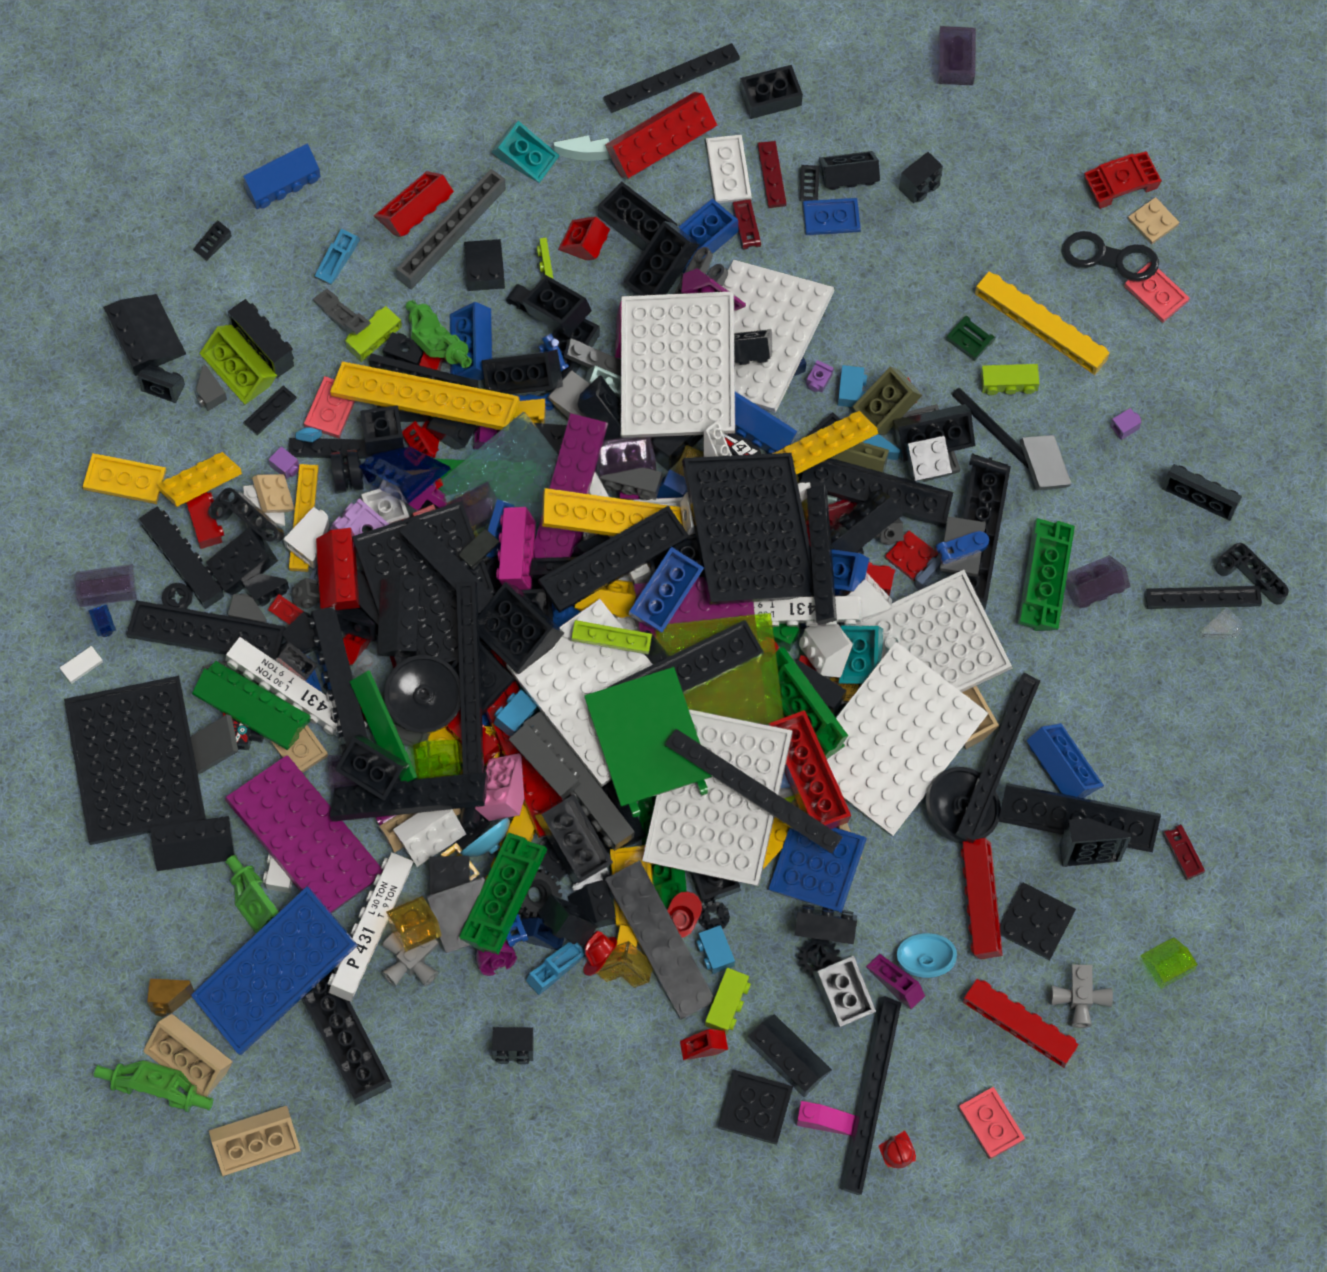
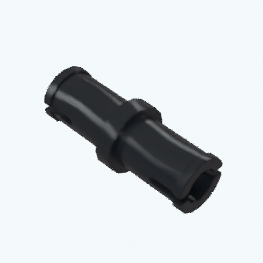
M972 453L969 465L983 468L986 472L999 473L1005 476L1008 464L992 460L993 458L991 457L985 458L975 455L974 453Z

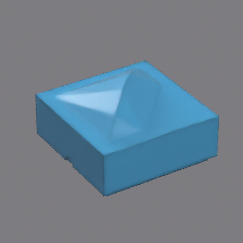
M305 427L296 432L297 440L313 442L322 436V430Z

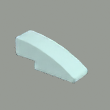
M589 136L554 142V151L566 158L587 161L611 159L605 146L609 142L608 138L590 141Z

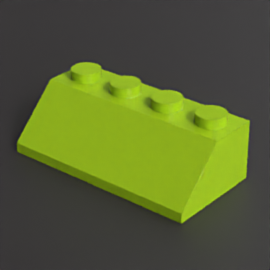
M232 325L217 326L199 353L245 405L268 389L277 377L273 370Z

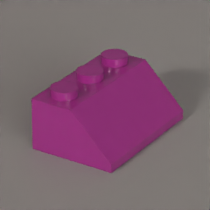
M698 268L683 274L681 291L683 294L730 292ZM734 295V311L746 307V303Z

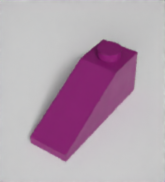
M879 954L866 966L900 1002L910 1009L915 1007L925 997L920 983L883 955Z

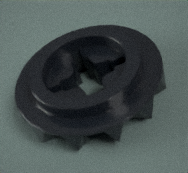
M183 583L170 584L162 593V602L167 606L187 609L192 604V591ZM176 591L179 596H183L178 604L175 599H172L175 597Z
M713 900L706 902L702 906L701 915L698 920L700 925L706 930L720 925L724 929L729 922L730 915L728 908L722 902ZM718 909L717 916L719 918H714L710 922L711 915L709 913H714Z

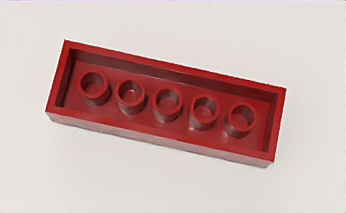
M693 92L608 142L605 146L619 175L624 178H630L718 125L703 93Z
M805 710L769 723L768 726L793 731L784 773L800 809L830 829L848 823L851 813Z

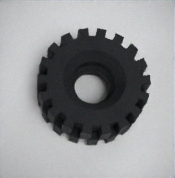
M544 869L537 871L530 888L536 887L541 893V899L539 902H533L529 897L528 890L518 912V915L523 914L522 918L542 919L538 913L550 895L562 898V893H558V890L562 889L561 885H556L558 879L556 877L552 879L551 876L553 874L551 872L545 873L546 870Z

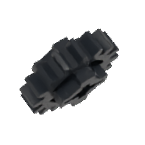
M811 938V943L805 941V947L800 946L799 951L801 953L797 957V959L801 960L798 966H804L802 973L804 974L808 971L809 978L814 975L813 970L841 959V957L837 956L840 954V950H834L836 943L830 945L828 940L822 941L819 939L816 941L814 938ZM819 951L822 958L820 961V965H818L817 955Z

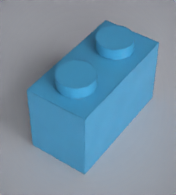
M842 365L838 406L853 407L866 393V391H862V387L866 386L867 383L864 367Z
M522 690L517 694L513 693L506 701L508 703L506 707L503 708L501 706L494 715L496 719L493 724L509 737L513 736L523 726V723L532 716L538 707Z
M721 925L698 933L696 944L698 950L704 952L706 958L703 961L707 970L710 969L712 974L735 966V959Z

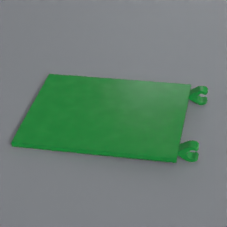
M674 667L584 695L620 805L622 807L629 804L633 817L640 816L638 801L696 782L701 795L708 793L705 780L712 778V776L665 746L675 729H678L700 744Z

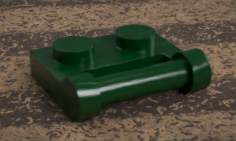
M965 316L947 335L946 340L976 361L996 337L986 333L974 324L971 318ZM965 327L969 328L971 331H973L975 334L981 337L984 341L982 342L981 340H979L977 337H975L973 334L967 331Z

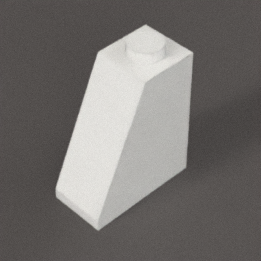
M313 507L283 539L285 547L313 569L318 562L316 538L327 533L329 528L328 515L323 510H317Z

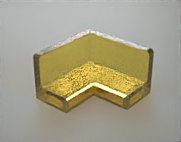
M627 941L616 946L597 974L606 982L623 977L631 986L636 988L650 982L652 967L646 956L632 943Z

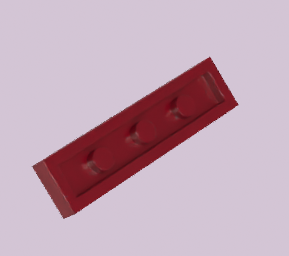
M776 141L759 142L758 151L768 208L785 207L787 203Z

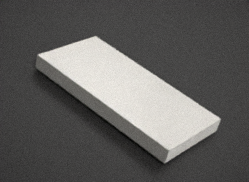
M742 135L706 138L715 201L727 203L752 200Z

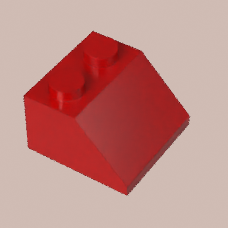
M596 216L572 220L558 250L583 260L596 259L604 242L607 240L610 228Z

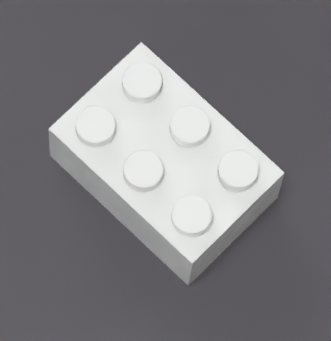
M452 809L417 813L393 829L407 854L417 867L427 861L429 857H433L466 835Z

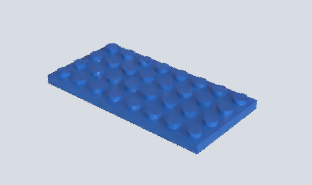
M307 886L191 996L239 1055H242L358 945L312 889Z

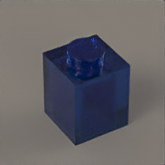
M107 604L88 610L98 637H107L113 631H116Z

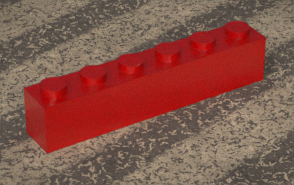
M986 838L976 839L974 843L969 841L963 842L961 855L962 859L965 860L963 875L967 879L965 894L969 899L967 913L971 919L969 932L973 938V943H971L972 954L979 959L1003 956L991 842Z
M976 979L962 1003L1065 1068L1079 1045L1076 1043V1040L1070 1035L1065 1036L1059 1032L1055 1025H1048L1042 1021L1038 1014H1031L1026 1011L1021 1003H1014L1009 1000L1008 996L1002 991H995L988 982Z

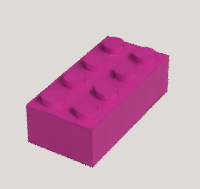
M527 507L504 508V513L500 519L502 533L499 534L501 550L498 551L500 567L497 568V579L502 585L504 582H508L517 586L520 590H529L532 586L530 569L532 558H534L536 521Z

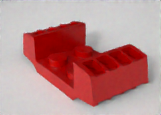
M1147 151L1115 159L1084 173L1085 181L1100 209L1111 205L1113 198L1144 188L1145 192L1157 189L1162 182Z

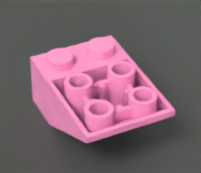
M521 754L489 759L486 768L488 784L485 806L475 807V809L488 821L520 815L524 801Z

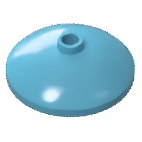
M508 817L481 835L461 851L460 854L462 856L478 857L488 851L490 854L500 848L498 844L506 836L510 825Z
M924 933L911 936L904 940L897 950V961L900 967L907 973L920 978L941 976L950 971L957 960V951L954 944L947 938L937 934Z

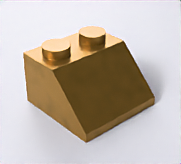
M150 979L147 1002L151 1012L155 1013L156 1016H166L167 1013H173L192 997L191 994L194 993V989L189 980Z

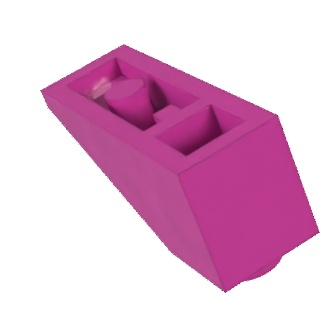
M801 1101L797 1126L852 1136L856 1116L821 1104Z

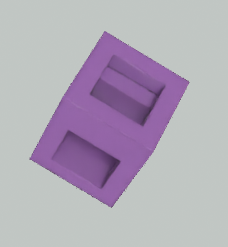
M817 360L806 381L808 388L814 392L820 391L823 393L833 376L834 368Z

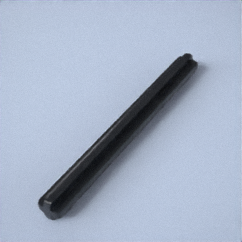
M957 388L953 392V397L961 405L965 404L970 409L971 414L1029 469L1022 447L961 388Z

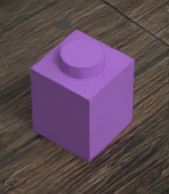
M1129 408L1113 418L1110 427L1122 440L1139 430L1141 418Z
M282 446L269 458L270 467L279 474H284L286 480L290 476H295L299 471L298 459Z

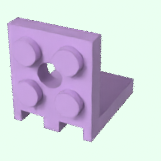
M359 498L355 504L351 503L345 509L342 515L343 518L339 516L335 520L330 530L351 528L354 535L363 533V526H369L374 530L389 525V523Z

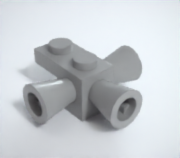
M424 929L406 946L398 933L393 932L384 941L382 946L396 954V964L382 972L383 976L391 985L396 987L405 973L410 977L416 973L424 987L428 986L437 977L439 972L426 965L425 958L439 945V942Z
M1072 964V986L1070 990L1051 986L1050 1002L1051 1005L1070 1002V1009H1075L1072 1026L1075 1028H1089L1092 1026L1089 1010L1093 1003L1112 1007L1113 990L1112 988L1093 990L1092 965Z

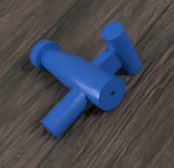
M552 334L543 337L544 344L538 346L539 351L558 349L561 371L568 368L569 366L565 364L558 347L559 341L553 338Z

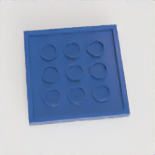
M790 827L768 890L842 913L867 838L833 828L831 830L843 838L834 852L830 854Z

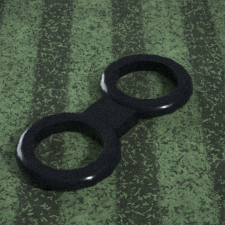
M1088 231L1073 233L1063 243L1062 252L1064 258L1071 265L1078 268H1089L1099 263L1100 265L1117 269L1123 278L1138 282L1148 280L1155 275L1159 268L1157 254L1145 245L1134 244L1120 250L1105 246L1103 239L1099 235ZM1085 239L1094 242L1099 250L1093 258L1081 260L1071 254L1070 247L1077 240ZM1136 252L1147 255L1152 264L1145 272L1132 273L1124 267L1123 260L1129 254Z

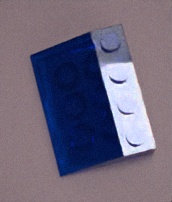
M410 446L372 455L359 466L369 484L407 504L451 469L448 465Z

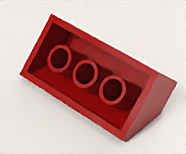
M426 171L373 216L393 235L405 236L414 225L420 224L427 214L433 213L440 203L446 202L454 191L443 174Z
M351 528L330 530L316 538L321 609L334 606L335 610L360 608L356 548L352 538L355 535Z

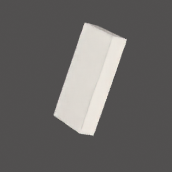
M90 646L61 666L60 670L72 684L103 663V660L94 648Z

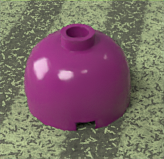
M505 940L499 955L477 950L476 953L477 965L482 974L487 976L495 975L494 970L499 969V967L506 966V970L511 968L517 960L516 952L513 947L509 946L507 940Z

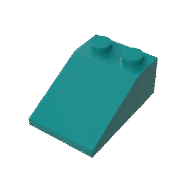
M519 120L509 127L491 151L502 162L538 183L541 182L560 156Z
M841 626V629L853 645L842 675L839 677V684H863L881 661L883 628L880 626Z

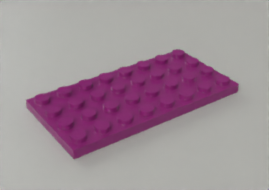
M288 755L225 798V801L297 888L302 891L307 886L310 887L331 913L372 885L377 875H382L383 873L381 866L343 821H331V806Z

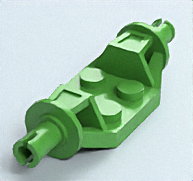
M414 300L406 303L405 308L410 312L411 338L429 357L445 358L448 363H459L463 368L471 365L472 359L467 356V344L460 341L457 335H451L441 325L437 315L429 305H418Z
M233 855L225 863L235 874L230 880L231 884L235 885V906L257 934L279 912L260 887L263 881L254 872L255 868L251 865L244 868L237 856Z
M142 1060L125 1066L119 1063L114 1070L97 1065L94 1072L95 1078L111 1082L110 1089L112 1091L119 1090L131 1095L135 1089L138 1092H145L159 1098L168 1099L169 1106L184 1109L188 1113L193 1106L210 1111L213 1105L214 1098L197 1094V1085H192L182 1071ZM131 1073H133L132 1076H122V1075H126V1074H131ZM180 1087L188 1093L187 1096L179 1092Z

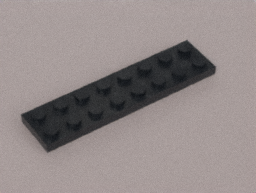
M829 458L803 471L800 483L810 482L811 488L824 484L827 487V495L855 503L864 502L873 491L880 489L893 499L902 511V516L944 528L947 523L954 493L833 458Z
M667 506L538 580V583L560 613L669 551L671 547L674 548L688 540L689 535L670 507Z
M136 600L127 637L224 655L229 652L238 638L241 637L273 660H276L284 639L282 632L286 628L276 624Z
M743 620L607 688L674 667L683 694L764 655V652L746 620Z
M487 772L415 779L409 782L400 781L385 801L359 785L334 788L330 818L334 822L485 806L488 775Z
M1006 783L999 822L1063 834L1068 820H1071V818L1077 816L1083 817V819L1090 818L1131 833V839L1127 848L1153 853L1161 818L1160 813Z
M640 860L604 879L680 1020L713 1003L715 998Z

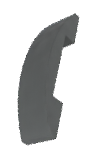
M327 288L313 299L333 322L351 334L357 335L371 324L360 313L355 314L342 304L338 297Z

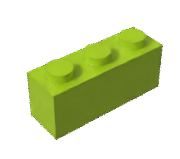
M387 306L378 309L374 313L373 317L369 320L371 323L357 335L350 333L345 340L346 349L361 362L385 343L392 332L396 333L402 328L401 319Z
M1038 364L982 365V393L996 395L998 392H1005L1012 395L1016 392L1032 394L1038 391L1040 384Z
M730 968L726 969L705 1021V1027L724 1030L726 1035H728L729 1030H734L737 1019H734L736 1012H741L744 1001L741 999L743 994H748L751 987L748 975Z

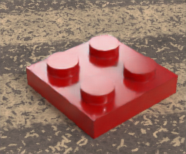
M909 530L903 536L904 540L899 541L885 556V559L911 580L915 581L916 575L928 567V562L933 557L936 558L938 552Z

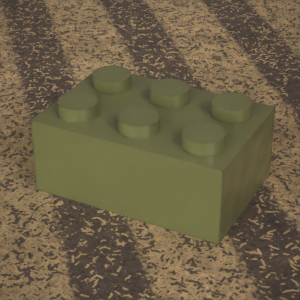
M890 366L854 404L853 408L857 412L860 411L877 427L879 434L886 435L894 426L893 420L902 418L920 399L922 394L899 369Z

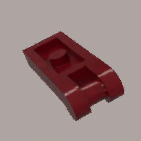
M751 199L733 202L735 218L738 219V229L743 250L749 249L751 246H755V248L761 247ZM753 235V239L747 240V236Z
M1181 824L1175 826V829L1171 831L1168 829L1162 832L1186 880L1205 873V869ZM1179 836L1180 840L1175 841L1174 837Z

